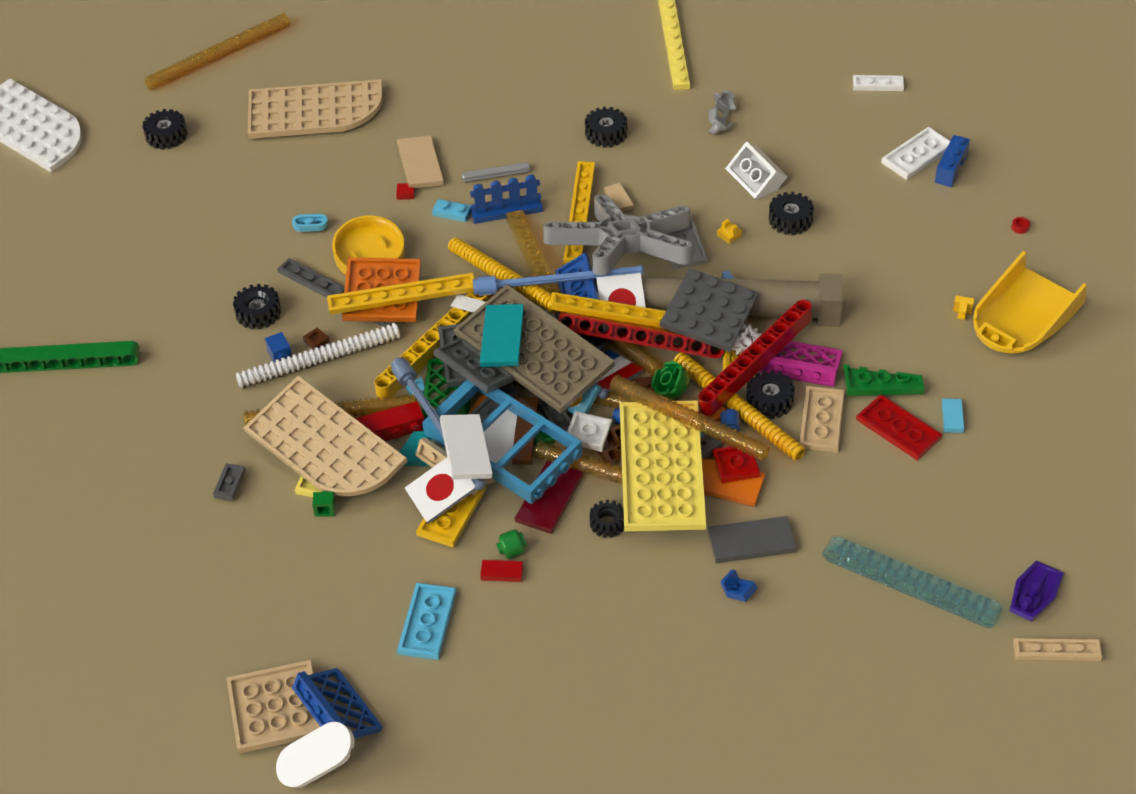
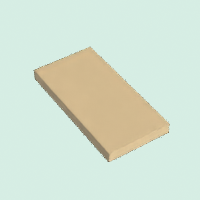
M431 136L397 139L409 188L442 186L443 177Z
M806 386L799 443L807 450L838 453L845 390Z

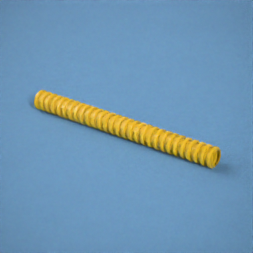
M458 237L452 238L448 244L449 251L488 275H495V279L524 278ZM537 285L512 287L550 313L555 314L558 312L550 310L551 293Z
M680 352L675 356L674 361L682 365L688 372L690 379L698 383L703 389L715 379L714 375H711L709 371L695 362L686 353ZM735 393L724 404L728 409L736 410L742 420L753 427L754 430H757L758 433H761L767 440H770L772 444L792 458L793 461L803 457L806 449L795 439H792V436L784 432L783 429L775 425L765 415H762L760 411L753 408L752 405Z

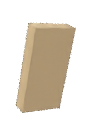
M620 183L604 187L605 195L614 201L622 213L634 209L633 202Z

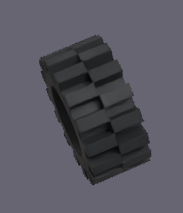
M601 500L599 505L595 503L594 508L591 507L589 513L590 528H592L593 533L596 532L597 536L603 534V538H606V535L613 538V534L618 536L619 531H624V510L620 503L616 505L614 500L612 503H609V500L603 503ZM604 516H612L615 518V520L611 522H604L600 520V518Z

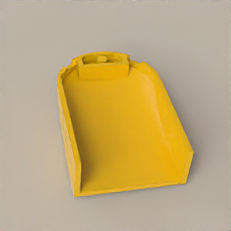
M1023 251L977 304L973 315L975 333L982 343L998 352L1021 353L1033 349L1058 332L1085 303L1087 285L1083 283L1075 294L1026 268V252Z

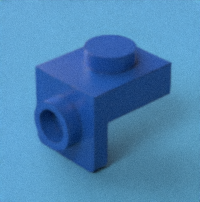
M733 569L720 582L728 598L744 602L758 589L755 582L739 579L736 570Z

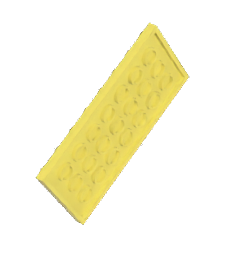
M698 401L621 402L620 430L624 532L706 530Z

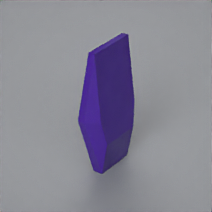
M1036 560L1016 580L1009 612L1032 622L1055 600L1064 572Z

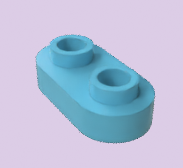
M300 214L292 219L294 230L298 232L323 231L328 227V220L324 214Z

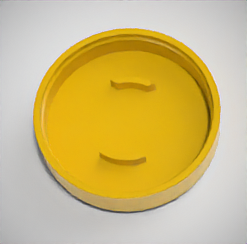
M366 215L347 221L336 231L332 241L335 264L345 275L348 257L404 259L405 255L404 237L401 230L392 221L380 216Z

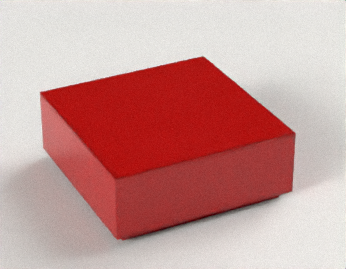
M397 183V200L414 199V187L409 188L408 183Z

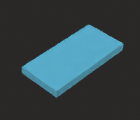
M416 583L398 645V655L439 660L457 593L456 588Z

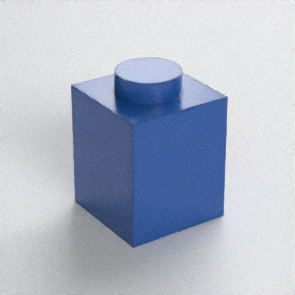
M282 332L265 338L267 352L273 362H276L277 359L280 361L281 358L287 359V356L292 357L290 345Z

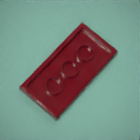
M546 461L538 477L553 463L552 461ZM569 467L567 472L562 473L557 478L553 486H549L544 491L540 499H536L532 504L524 500L515 516V522L552 534L583 477V471Z

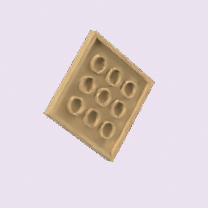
M311 660L226 678L238 754L295 742L320 728L314 717L292 689L299 672L305 671L308 675L313 674Z

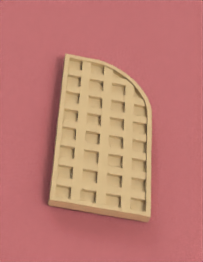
M377 79L249 89L248 139L344 132L359 127L369 121L379 111L383 101L382 81Z
M299 376L243 427L247 434L320 491L333 492L335 496H356L371 492L388 482L408 462L405 456Z

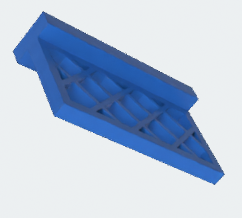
M338 668L308 675L305 671L297 674L292 689L320 727L330 722L341 723L346 727L349 726L356 729V731L352 732L354 739L381 732L383 726ZM335 676L339 683L328 680L327 678ZM313 681L323 684L322 688L316 686ZM325 685L337 689L336 693L324 689ZM339 690L348 693L350 698L340 695ZM324 696L334 699L333 703L327 701ZM336 700L348 704V707L335 704ZM350 706L359 708L362 713L350 709ZM335 711L344 713V718L338 716V714ZM347 716L358 718L359 723L347 719ZM362 720L371 723L372 726L368 727L361 724Z

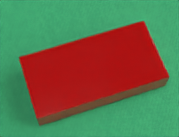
M482 560L480 579L481 581L522 582L523 561Z

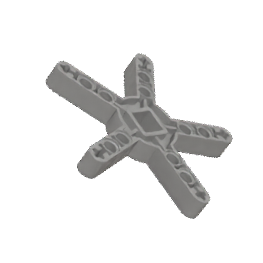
M597 195L594 197V215L600 222H546L543 224V242L545 244L599 245L593 253L592 272L596 275L608 274L624 253L640 251L683 265L692 262L693 244L689 241L667 235L690 226V208L687 206H677L637 217L624 215L609 196Z

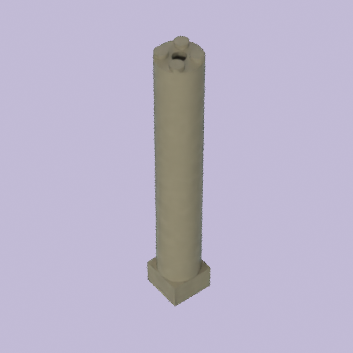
M819 274V281L723 279L759 292L749 317H781L797 301L808 300L812 304V318H818V326L840 327L843 304L842 274ZM641 276L646 308L666 311L684 278Z

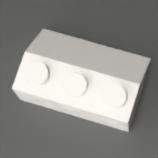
M747 141L725 168L755 199L777 191L788 177L759 147Z

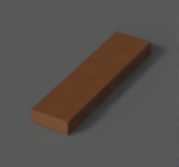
M519 398L520 403L538 414V398ZM518 415L513 446L534 426ZM535 437L512 458V464L532 465Z

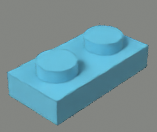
M438 199L432 210V215L466 222L471 213V205Z

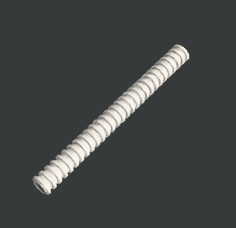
M392 323V326H382L381 329L376 328V331L370 330L369 333L366 331L365 334L354 335V338L348 337L347 340L344 338L342 341L338 340L337 343L326 344L325 347L322 345L319 349L316 347L315 350L309 349V352L304 351L303 354L300 352L298 355L293 354L292 357L287 356V359L281 358L280 361L277 359L274 363L271 361L270 364L265 363L264 366L259 365L258 368L253 367L252 370L249 368L246 372L242 370V373L236 372L237 383L240 388H244L245 385L248 387L251 383L254 385L255 382L260 383L261 380L266 381L267 378L272 379L273 376L276 378L279 374L280 376L283 373L289 374V371L294 372L295 369L297 371L300 368L305 369L306 366L311 367V364L317 365V362H327L328 359L339 358V355L345 356L346 353L349 355L350 352L355 353L356 350L361 351L362 348L367 349L368 346L371 348L372 345L377 346L378 343L383 344L384 341H393L394 338H400V331L397 324Z

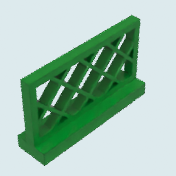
M439 358L428 360L424 390L425 397L431 406L435 408L439 407L437 403L441 399H447V395L451 391L457 390L460 387H449L443 392L439 390L441 386L447 384L446 377L440 375L445 369L443 361ZM433 365H442L437 371L433 369ZM438 377L440 379L437 384H431L435 378ZM437 392L439 394L433 400L429 398L431 394ZM471 399L454 415H469ZM422 407V411H421V412H422V414H423V416H424V420H425V419L428 417V414L426 413V411H425L424 408Z

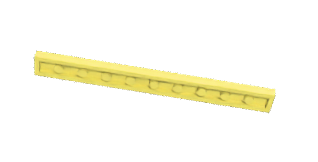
M658 0L673 90L690 89L675 0Z

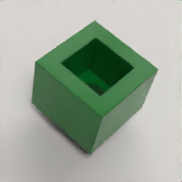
M313 492L312 506L315 517L335 516L333 492Z

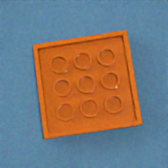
M348 257L344 293L420 281L421 259ZM418 301L342 313V321L416 322Z

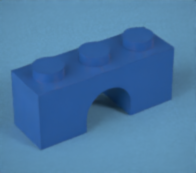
M953 135L937 166L935 183L952 187L957 177L959 165L963 166L968 156L970 139Z

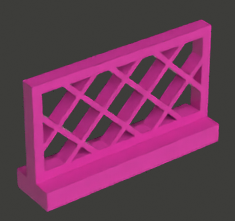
M790 341L759 371L762 374V371L767 370V373L775 370L776 374L782 372V376L787 375L789 379L834 387L843 350ZM796 348L798 351L793 352L791 349ZM785 351L787 354L782 356L780 352ZM812 351L816 352L817 354L811 355L809 352ZM804 355L806 358L800 359L798 356ZM828 355H834V356H837V357H834V358H831V359H830V358L828 357ZM823 358L825 361L819 363L817 359Z

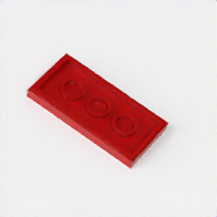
M881 394L856 415L858 422L917 461L942 439L940 432Z

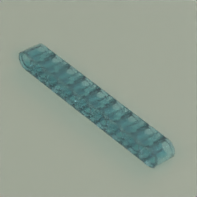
M833 536L822 553L827 561L983 627H993L1002 611L1001 605L992 599L839 536Z

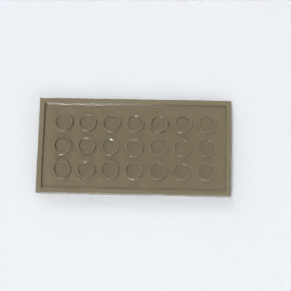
M508 284L453 329L457 337L463 338L481 352L486 305L524 304L519 366L501 367L512 374L516 381L559 413L565 411L615 366L613 359Z

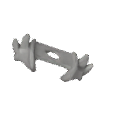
M728 89L723 90L720 94L713 93L716 102L714 108L708 110V121L712 124L708 132L713 135L730 128L733 124L731 121L725 125L729 111L737 110L734 100L735 95ZM718 110L722 112L723 117L720 118L718 116Z

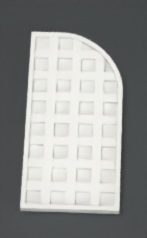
M12 79L0 85L1 143L51 173L75 155L81 144L82 133L77 119L72 114Z

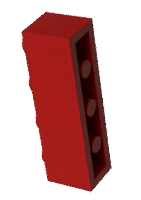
M414 401L355 419L382 440L388 441L412 434L414 431H422L424 416L418 402Z

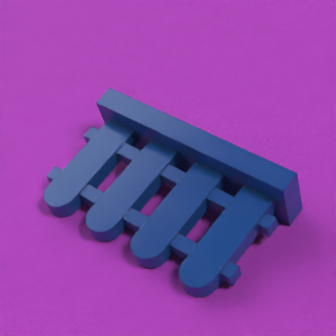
M528 175L525 178V182L519 183L517 178H511L508 180V185L501 186L499 181H493L490 185L491 188L484 189L482 184H476L473 187V191H470L471 198L474 197V204L470 207L474 224L543 212L540 200L541 194L537 193V186H540V180H536L534 175ZM526 188V195L520 196V189ZM508 191L509 198L503 199L502 192ZM491 194L492 201L485 202V195Z

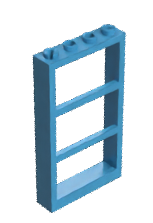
M466 380L435 409V412L439 418L441 415H454L479 391L500 404L481 423L483 432L507 409L534 425L496 464L490 460L493 473L492 479L532 504L536 499L542 497L544 491L549 486L555 484L557 478L562 473L567 472L575 460L581 457L582 442L503 391L496 389L486 394L469 380ZM428 416L422 422L424 434L445 447L444 438ZM542 431L566 446L567 449L529 486L503 469V467L531 439Z

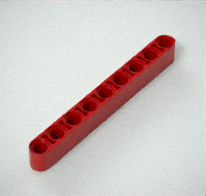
M808 300L797 301L699 393V409L702 414L712 415L719 410L812 321L811 302Z
M561 312L558 317V321L561 323L562 318L570 317L572 322L565 326L575 333L709 358H719L724 353L722 349L712 352L710 350L711 345L701 342L700 348L695 349L691 345L697 340L663 328L568 312ZM583 320H587L590 322V326L583 328L580 326V323ZM607 324L609 329L603 332L599 330V326ZM620 327H625L628 331L626 334L620 335L617 333V330ZM638 331H645L646 336L644 338H637L636 333ZM658 334L665 336L661 342H657L654 338ZM680 337L683 339V342L680 345H675L673 340Z

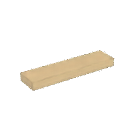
M1013 639L1015 660H1102L1100 639Z

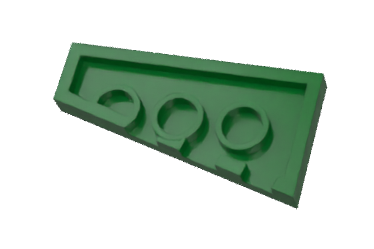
M843 364L847 396L924 394L922 375L903 372L890 374L887 370L879 369V372L867 370L868 367L860 366L859 369L850 368V365Z

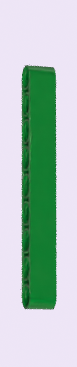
M134 341L0 348V373L133 366L138 363L140 346Z

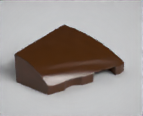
M620 425L610 428L603 451H597L609 468H612L621 458Z

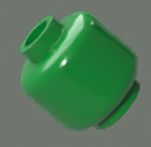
M516 529L500 534L499 543H496L500 555L504 554L507 559L524 554L525 548L528 547L523 533L518 532Z

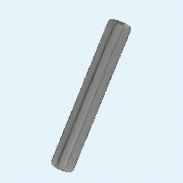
M528 162L466 171L462 173L463 182L526 173L530 171V165Z

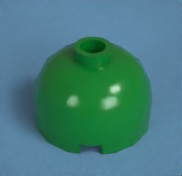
M669 361L663 364L665 366L661 370L659 368L656 370L651 386L655 391L654 393L666 400H676L686 393L690 384V378L682 365L675 361Z

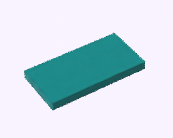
M524 304L486 305L480 367L519 366Z

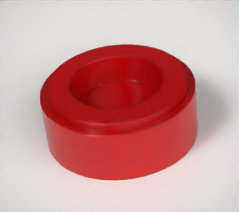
M1024 217L1014 218L1011 228L1015 233L1025 234L1029 231L1030 221Z

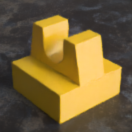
M726 219L722 222L721 228L717 230V236L731 244L742 236V230L736 224H732L730 220Z
M955 296L953 311L958 312L957 319L965 320L966 314H972L974 298Z

